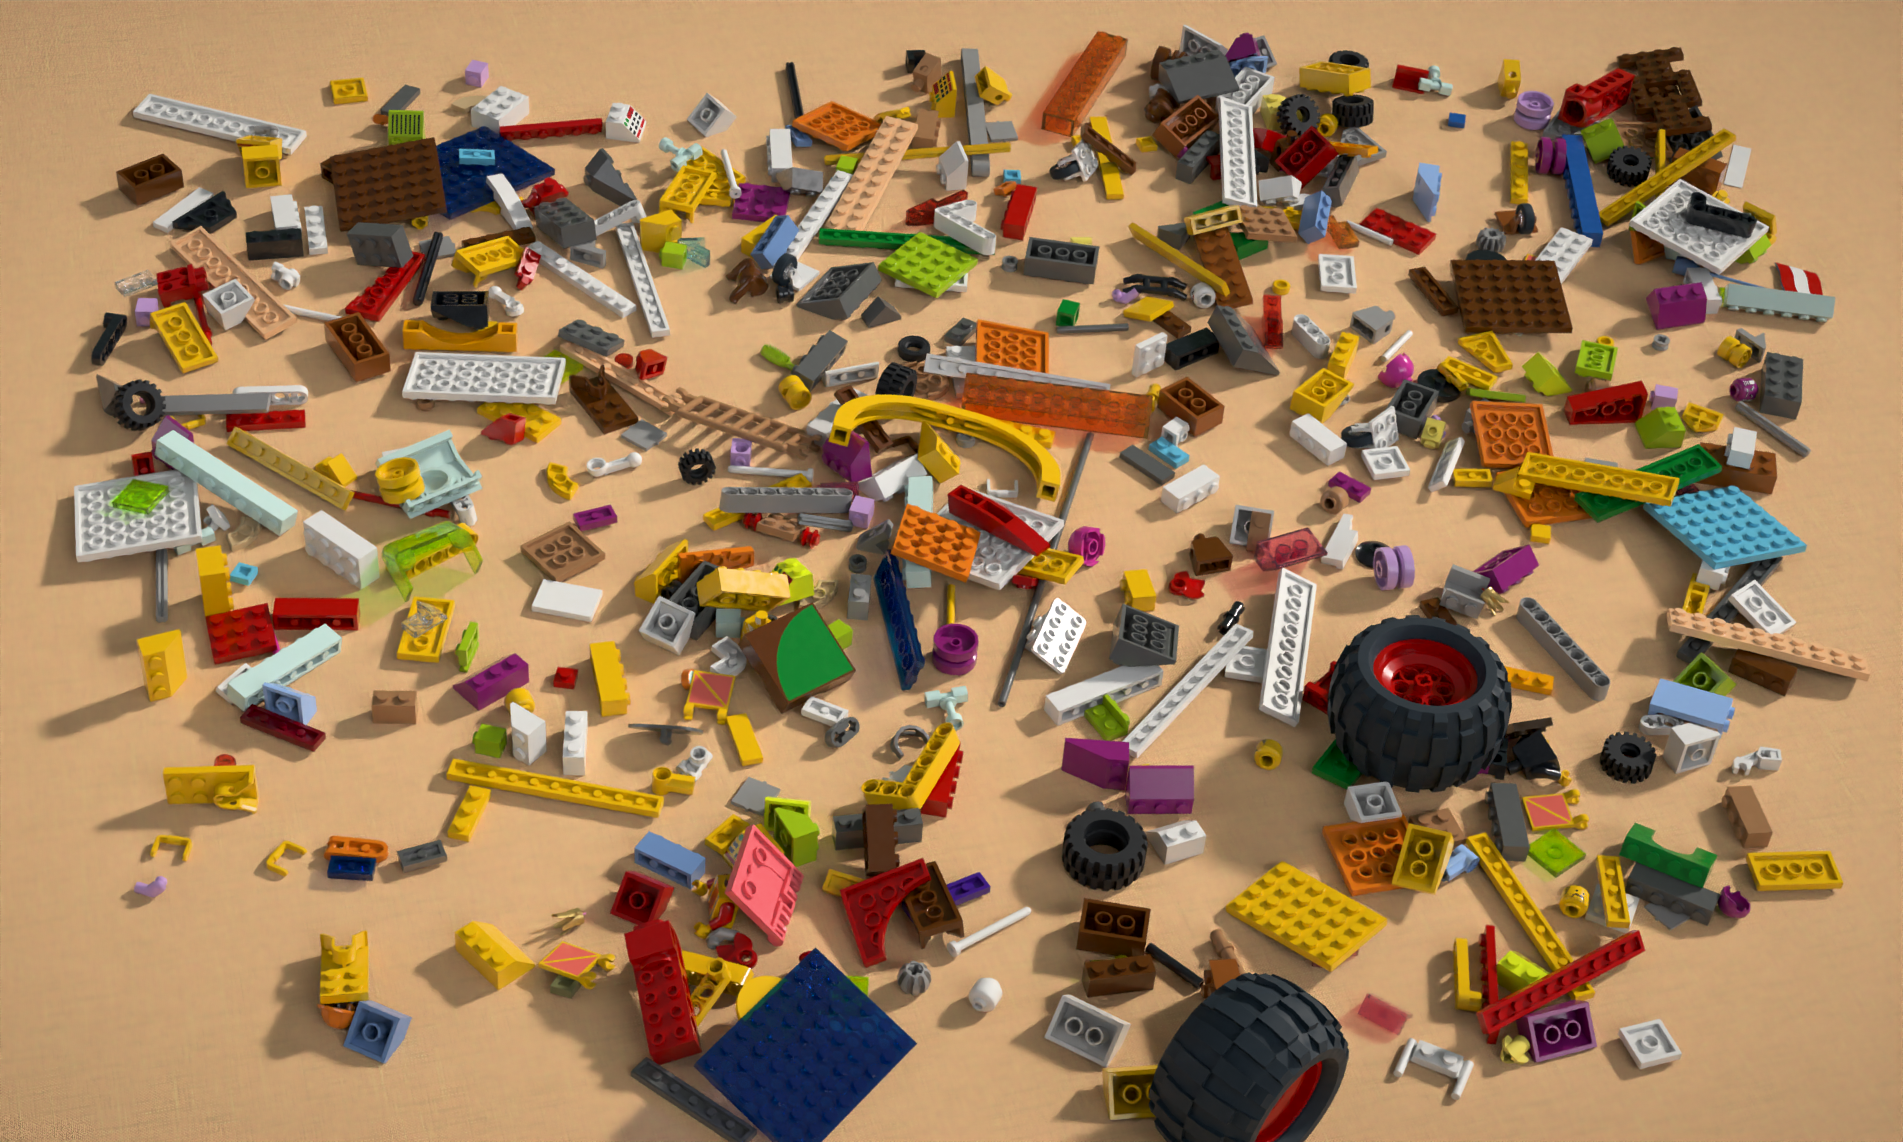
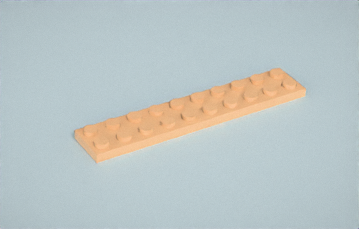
M889 116L885 117L828 219L825 229L863 231L916 134L918 124Z
M202 226L170 243L171 248L187 264H193L194 269L204 266L207 273V283L213 289L236 279L250 293L255 301L244 319L265 340L297 322L296 316Z
M1669 608L1667 612L1669 631L1864 681H1868L1870 677L1866 659L1857 653L1848 654L1838 648L1828 649L1818 643L1809 644L1798 638H1785L1779 633L1770 634L1759 628L1750 629L1739 623H1726L1723 619L1707 618L1700 613H1687L1681 608Z

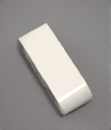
M1303 314L1296 315L1293 320L1291 334L1315 358H1326L1328 356L1330 338L1308 316Z

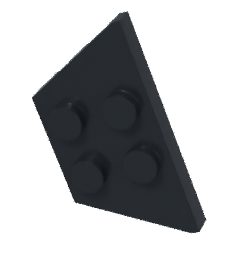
M221 191L175 219L172 223L173 228L190 231L202 226L211 234L237 218L235 208L232 207L230 200L226 198V193Z

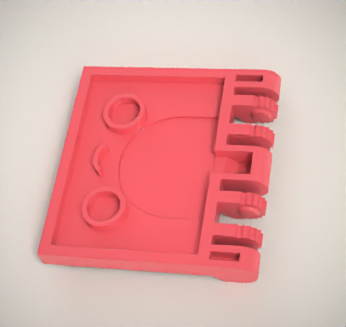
M753 824L746 828L725 894L768 935L767 940L772 945L782 946L787 933L786 926L790 923L798 897L796 892L798 893L801 888L804 875Z

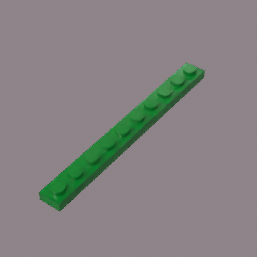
M820 228L819 244L897 250L916 234ZM928 235L966 254H981L950 236Z

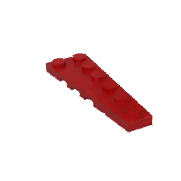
M412 251L413 257L402 268L389 267L383 277H378L372 287L368 286L362 296H357L345 307V313L351 315L359 312L365 319L380 322L425 261V254Z

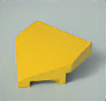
M905 107L877 114L873 120L882 123L886 116L896 119L911 117L910 109Z
M1688 402L1682 419L1694 432H1709L1718 430L1724 414Z

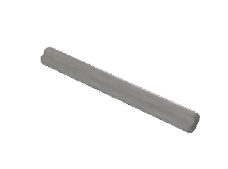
M1739 401L1735 406L1738 412L1803 457H1807L1810 454L1811 450L1806 445L1744 402Z
M166 548L156 550V621L159 623L168 620V554Z

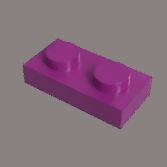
M1340 471L1328 483L1330 488L1336 486L1343 488L1349 498L1359 503L1370 495L1371 492L1370 487Z
M610 504L573 513V520L580 531L617 523V515Z

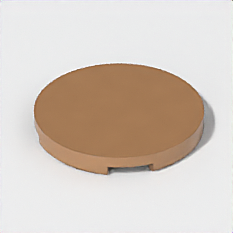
M917 361L903 365L916 370L917 386L913 397L932 401L943 397L948 392L950 387L949 377L923 373L925 364L917 363Z

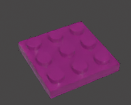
M739 183L742 194L739 198L735 199L732 219L765 222L774 215L781 216L787 214L791 196L790 192L784 191L782 187Z

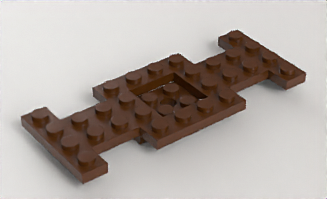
M1671 47L1665 50L1656 49L1650 52L1641 51L1636 54L1617 56L1619 69L1636 67L1639 77H1634L1629 93L1636 115L1651 113L1653 119L1655 118L1656 123L1642 125L1645 139L1656 138L1659 129L1665 130V136L1712 130L1709 116L1692 118L1688 108L1696 105L1697 107L1702 106V98L1691 71L1682 69L1673 72L1670 62L1684 60L1681 47Z

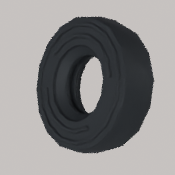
M911 335L899 341L897 351L899 356L905 361L922 362L926 360V354H930L931 346L925 338ZM909 347H917V348H920L921 350H919V351H911V350H908L907 348H909Z

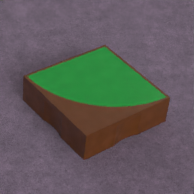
M813 602L744 634L738 644L752 668L762 678L767 692L781 714L805 703L811 696L827 692L849 681L856 672V669Z

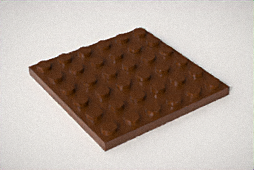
M435 137L330 156L340 232L351 230L358 222L386 224L447 212Z
M1450 260V270L1465 333H1483L1493 331V333H1572L1573 327L1555 261Z

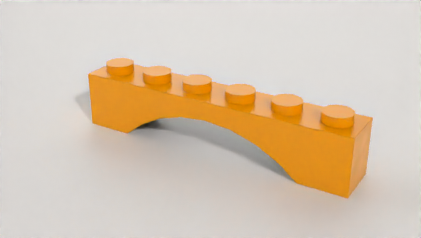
M404 320L403 344L404 349L517 352L518 327L517 323L498 322L482 331L456 333L436 328L424 320Z

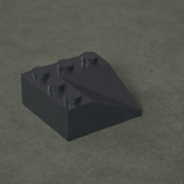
M433 291L430 306L432 316L438 320L450 318L467 327H473L475 330L485 329V327H488L490 313L489 291Z

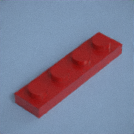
M305 409L269 411L268 413L226 414L227 432H232L234 427L240 428L243 431L306 428Z

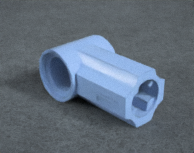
M1463 844L1459 845L1452 852L1441 880L1443 882L1450 881L1464 871L1470 873L1476 868L1480 858Z

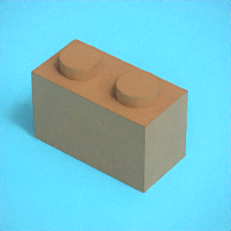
M373 690L371 705L373 724L417 723V691Z

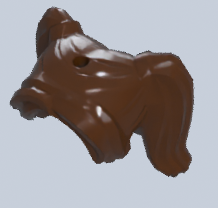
M1158 88L1156 96L1144 108L1145 117L1153 123H1161V117L1168 118L1175 112L1174 109L1180 107V104L1167 90Z
M751 258L744 259L730 273L726 274L728 280L737 282V287L729 297L730 302L737 304L738 300L748 291H752L750 295L753 297L764 294L769 287L766 277L755 267Z

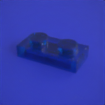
M331 855L327 877L331 879L373 881L377 865L376 858Z

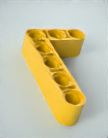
M946 722L940 724L935 729L903 783L870 779L864 782L861 786V791L867 804H892L893 809L896 810L919 808L920 810L960 744L954 726Z

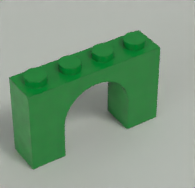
M1220 201L1193 212V215L1230 205ZM1230 232L1239 260L1263 251L1268 247L1267 240L1247 239L1244 232Z
M1634 823L1625 837L1619 853L1620 856L1700 888L1704 887L1718 855L1698 847L1693 854H1681L1668 850L1653 840L1655 830Z

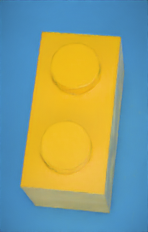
M1147 569L1123 571V578L1120 579L1119 585L1120 590L1124 591L1125 604L1143 612L1154 611L1156 593Z

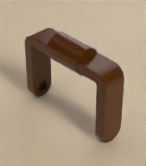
M905 436L892 441L894 443L892 447L908 443L913 451L918 454L919 445L912 437Z

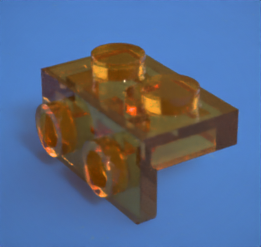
M1330 215L1327 232L1332 236V240L1336 243L1338 249L1358 247L1359 240L1348 221L1337 222L1334 215Z

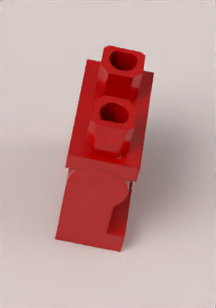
M188 264L187 267L156 273L158 294L164 309L171 307V302L177 300H189L193 297L195 299L200 298L201 291L209 290L206 280L207 273L204 266L194 269L193 264Z

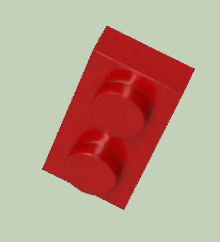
M1017 574L1013 575L1012 583L1017 584V588L1028 590L1032 589V586H1037L1039 578Z

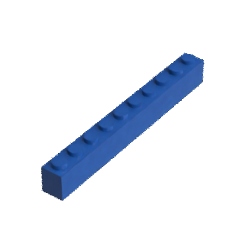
M1562 134L1561 138L1566 140L1567 148L1563 179L1566 180L1567 199H1570L1569 209H1572L1573 228L1576 229V233L1593 239L1590 247H1600L1603 230L1582 136Z

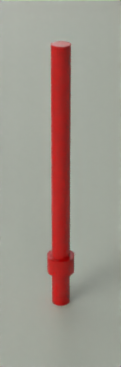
M200 294V298H194L200 327L212 346V331L208 327Z
M353 491V499L402 509L399 504L385 502L382 496ZM435 508L424 514L428 517L434 518L438 516L449 519L451 511Z

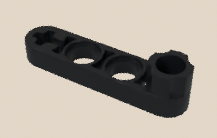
M105 313L103 327L106 329L92 351V364L103 366L127 327L126 315Z

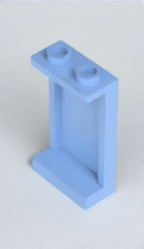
M1660 678L1649 705L1648 715L1662 713L1715 728L1722 736L1723 732L1727 733L1730 725L1728 719L1732 720L1735 708L1732 707L1733 698Z

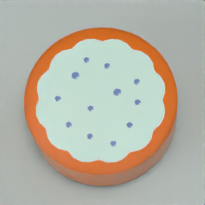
M693 669L683 670L681 674V683L685 690H690L694 673Z

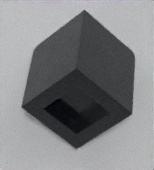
M906 50L905 66L907 73H913L918 63L926 54L925 50Z

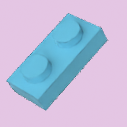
M459 149V164L495 165L494 150Z
M1160 437L1149 444L1148 450L1175 469L1189 461L1190 455L1164 437Z

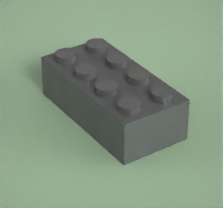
M558 198L555 202L551 203L543 202L539 206L534 207L536 226L562 248L597 240L594 219L567 198Z
M1029 237L1023 275L1094 284L1100 246Z
M1767 352L1761 372L1759 413L1797 419L1802 403L1803 359Z
M703 561L669 599V601L695 613L689 638L696 641L716 619V609H725L699 605L696 583L719 567L707 561Z

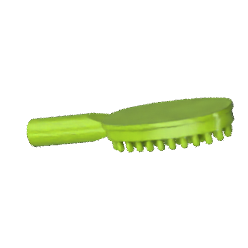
M765 344L762 347L760 353L764 358L792 371L795 364L790 362V357L786 353L782 352V350L779 352V349L777 350V347L774 348V346L771 347L772 345L769 346L767 344L766 346Z

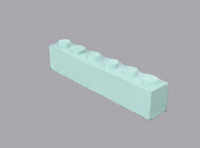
M1729 283L1725 287L1723 307H1728V310L1731 311L1746 309L1745 312L1747 313L1761 311L1764 315L1772 316L1774 313H1777L1785 318L1799 316L1798 319L1801 320L1815 318L1817 322H1827V320L1833 318L1835 297Z
M326 624L313 629L306 636L298 638L293 644L282 648L278 653L264 659L257 666L249 668L239 677L231 679L227 686V698L245 712L251 704L256 705L264 700L262 686L264 682L283 686L289 685L341 652L342 637Z

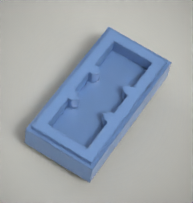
M792 125L785 126L784 129H790L791 141L796 147H812V140L806 132H800L797 128L792 127Z

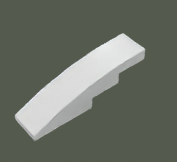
M503 174L487 176L486 183L494 191L493 198L500 205L501 215L514 230L522 227H531L533 230L526 210Z

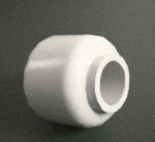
M1197 283L1190 291L1192 301L1199 308H1208L1215 302V292L1207 283Z
M989 977L977 980L968 996L974 1009L990 1012L995 1009L1003 993L999 982Z

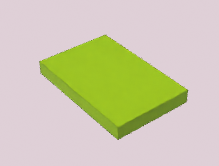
M1468 387L1466 389V395L1523 403L1526 401V395Z

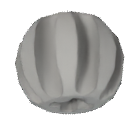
M911 961L910 963H905L897 975L898 985L906 994L909 993L916 996L919 993H924L931 983L930 970L922 962Z

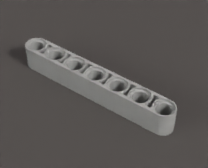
M724 487L721 490L719 509L728 513H848L851 507L853 492L846 488Z
M1529 597L1522 598L1516 615L1517 620L1592 700L1603 701L1607 696L1610 686L1609 677L1536 600Z

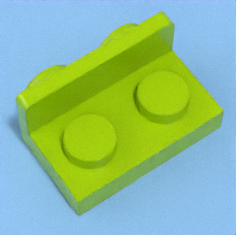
M1108 694L1103 695L1102 704L1084 711V717L1104 740L1112 741L1128 734L1129 717L1126 713H1123L1116 701L1112 700Z

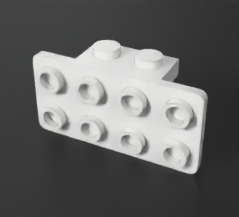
M1056 598L1052 602L1049 611L1042 617L1038 616L1032 624L1034 628L1026 637L1028 641L1025 648L1057 673L1063 674L1085 628L1086 620L1060 599Z

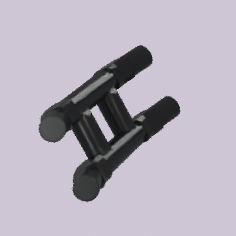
M1134 274L1123 278L1124 285L1143 282V286L1133 285L1124 288L1123 292L1125 293L1135 288L1139 294L1168 295L1183 301L1187 298V294L1180 292V290L1168 288V285L1183 290L1186 289L1187 284L1175 277ZM1150 283L1161 284V287H1150Z

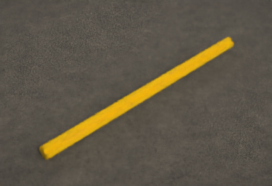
M1010 142L962 145L966 155L1011 152ZM951 146L907 149L901 160L937 158ZM866 152L825 155L824 162L825 165H837L842 155L858 158V163H860Z

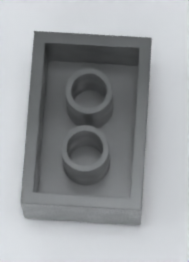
M358 222L347 233L357 265L402 268L413 257L403 225Z
M1405 379L1403 380L1386 408L1388 409L1390 406L1395 407L1398 433L1415 439L1418 438L1425 426L1427 417L1430 418L1436 408L1439 391Z

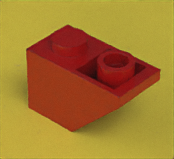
M508 413L481 431V435L487 436L491 440H501L505 444L515 445L524 440L526 418Z

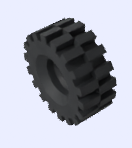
M1297 94L1286 98L1278 106L1280 111L1276 115L1279 116L1277 122L1281 123L1279 127L1284 129L1283 133L1285 135L1288 131L1293 130L1300 137L1311 126L1315 129L1318 128L1316 124L1320 123V119H1317L1320 116V113H1317L1319 108L1314 106L1316 103L1314 100L1310 101V96L1305 97L1306 94ZM1297 110L1302 114V122L1297 118Z
M1624 146L1623 149L1621 147H1618L1617 150L1614 149L1607 165L1609 178L1611 180L1615 179V183L1620 182L1622 186L1627 184V187H1631L1632 184L1636 187L1638 184L1646 181L1652 164L1651 157L1649 155L1646 156L1647 152H1641L1640 148L1634 149L1635 146L1630 148Z
M1625 731L1623 735L1620 732H1616L1615 736L1611 734L1605 740L1601 752L1600 765H1602V770H1607L1609 777L1615 776L1614 780L1616 781L1622 779V783L1631 781V784H1636L1637 780L1643 782L1644 778L1647 779L1653 769L1656 750L1655 747H1651L1652 743L1650 741L1645 742V737L1639 738L1637 737L1638 734L1633 733V735H1629V732ZM1623 754L1630 755L1633 758L1626 757Z

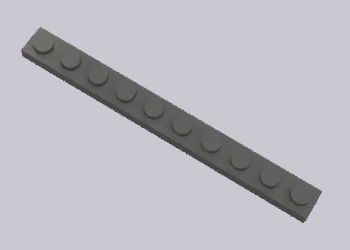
M1783 557L1754 562L1707 618H1720L1726 623H1731L1740 611L1734 607L1728 598L1753 580H1756L1762 587L1781 565ZM1690 636L1678 650L1676 657L1690 664L1701 652L1705 654L1714 642Z

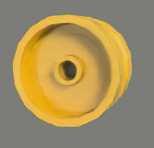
M408 457L392 459L380 465L375 472L382 499L389 504L405 503L408 499L412 501L425 490L424 481L420 475V468L415 459Z

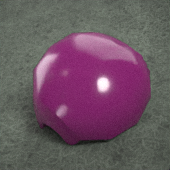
M1729 885L1723 887L1717 902L1720 911L1731 918L1739 919L1746 917L1751 908L1748 900L1741 896L1740 891L1730 892L1731 887Z

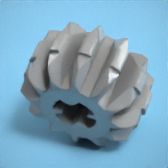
M1485 227L1484 230H1480L1478 233L1476 245L1479 250L1502 252L1506 244V236L1499 229Z

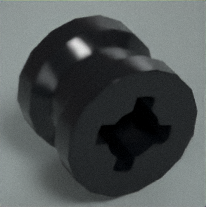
M787 284L784 287L781 285L776 286L778 303L794 301V292L791 284Z
M677 580L671 581L668 587L666 586L661 590V597L669 600L681 587L682 583Z

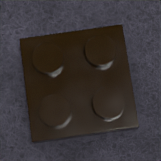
M1552 718L1509 724L1505 736L1508 739H1514L1523 735H1532L1538 730L1541 733L1546 732L1547 727L1553 726Z

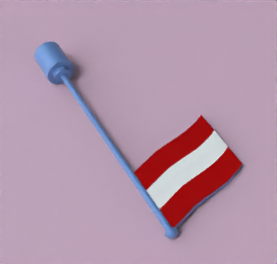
M1677 256L1672 273L1685 276L1687 268H1700V266L1691 259ZM1775 262L1783 290L1823 295L1821 281L1816 273ZM1709 272L1710 275H1712V277L1727 280L1741 285L1761 287L1758 285H1754L1751 283L1743 282L1740 280Z

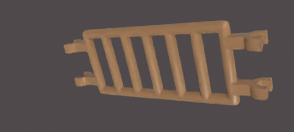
M681 387L676 389V393H679L682 396L681 400L687 404L677 403L668 395L662 398V401L668 403V407H661L660 411L662 412L672 411L679 417L777 451L784 452L786 450L796 454L801 460H806L808 457L807 454L802 452V449L807 450L810 448L815 452L820 450V446L816 445L814 440L820 441L822 439L821 435L815 434L811 436L806 434L804 430L708 397H697L688 394ZM701 403L708 405L707 408L697 414L688 412ZM718 409L725 411V413L714 420L705 418ZM734 415L743 417L731 426L723 424V422ZM751 421L760 423L748 432L740 430V428ZM768 427L777 429L765 438L757 435ZM784 433L794 435L782 444L774 441Z

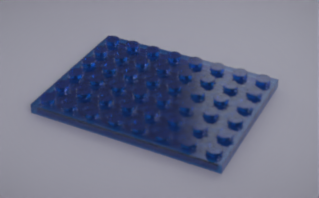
M486 126L436 145L447 212L439 214L449 220L495 201L494 191L486 183L487 176L503 174L516 192L555 175L553 167L511 141L504 139L500 134ZM459 149L494 150L495 165L459 164Z
M815 947L694 1064V1067L772 1142H823L917 1043Z

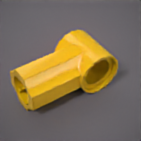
M657 767L653 770L652 791L657 795H667L669 792L693 795L696 777L674 774L667 767Z

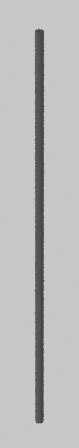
M1088 432L1059 516V519L1064 520V526L1094 438L1092 432ZM1064 527L1052 538L1050 543L1051 549L1057 550ZM1038 580L998 700L1000 707L1006 705L1027 642L1026 637L1030 632L1047 580Z

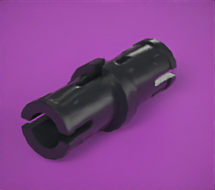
M1234 602L1231 609L1225 612L1222 622L1217 627L1220 634L1225 635L1239 622V617L1245 610L1242 602Z

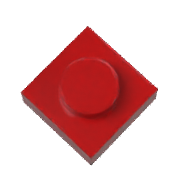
M557 667L553 681L554 687L574 690L578 678V669Z

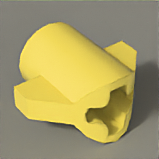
M1070 237V242L1092 245V238Z
M1506 1035L1502 1039L1501 1060L1507 1064H1525L1529 1060L1525 1055L1530 1049L1529 1041L1522 1035H1517L1513 1039Z

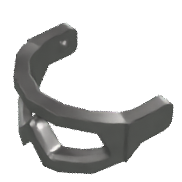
M903 726L892 738L890 748L901 759L904 757V754L898 745L900 735L921 737L926 744L930 737L924 729L918 726Z

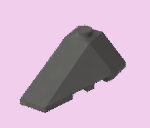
M601 148L585 167V176L583 177L585 185L589 186L593 192L619 206L637 200L628 183H623L620 170H615L613 167L614 161L612 157Z

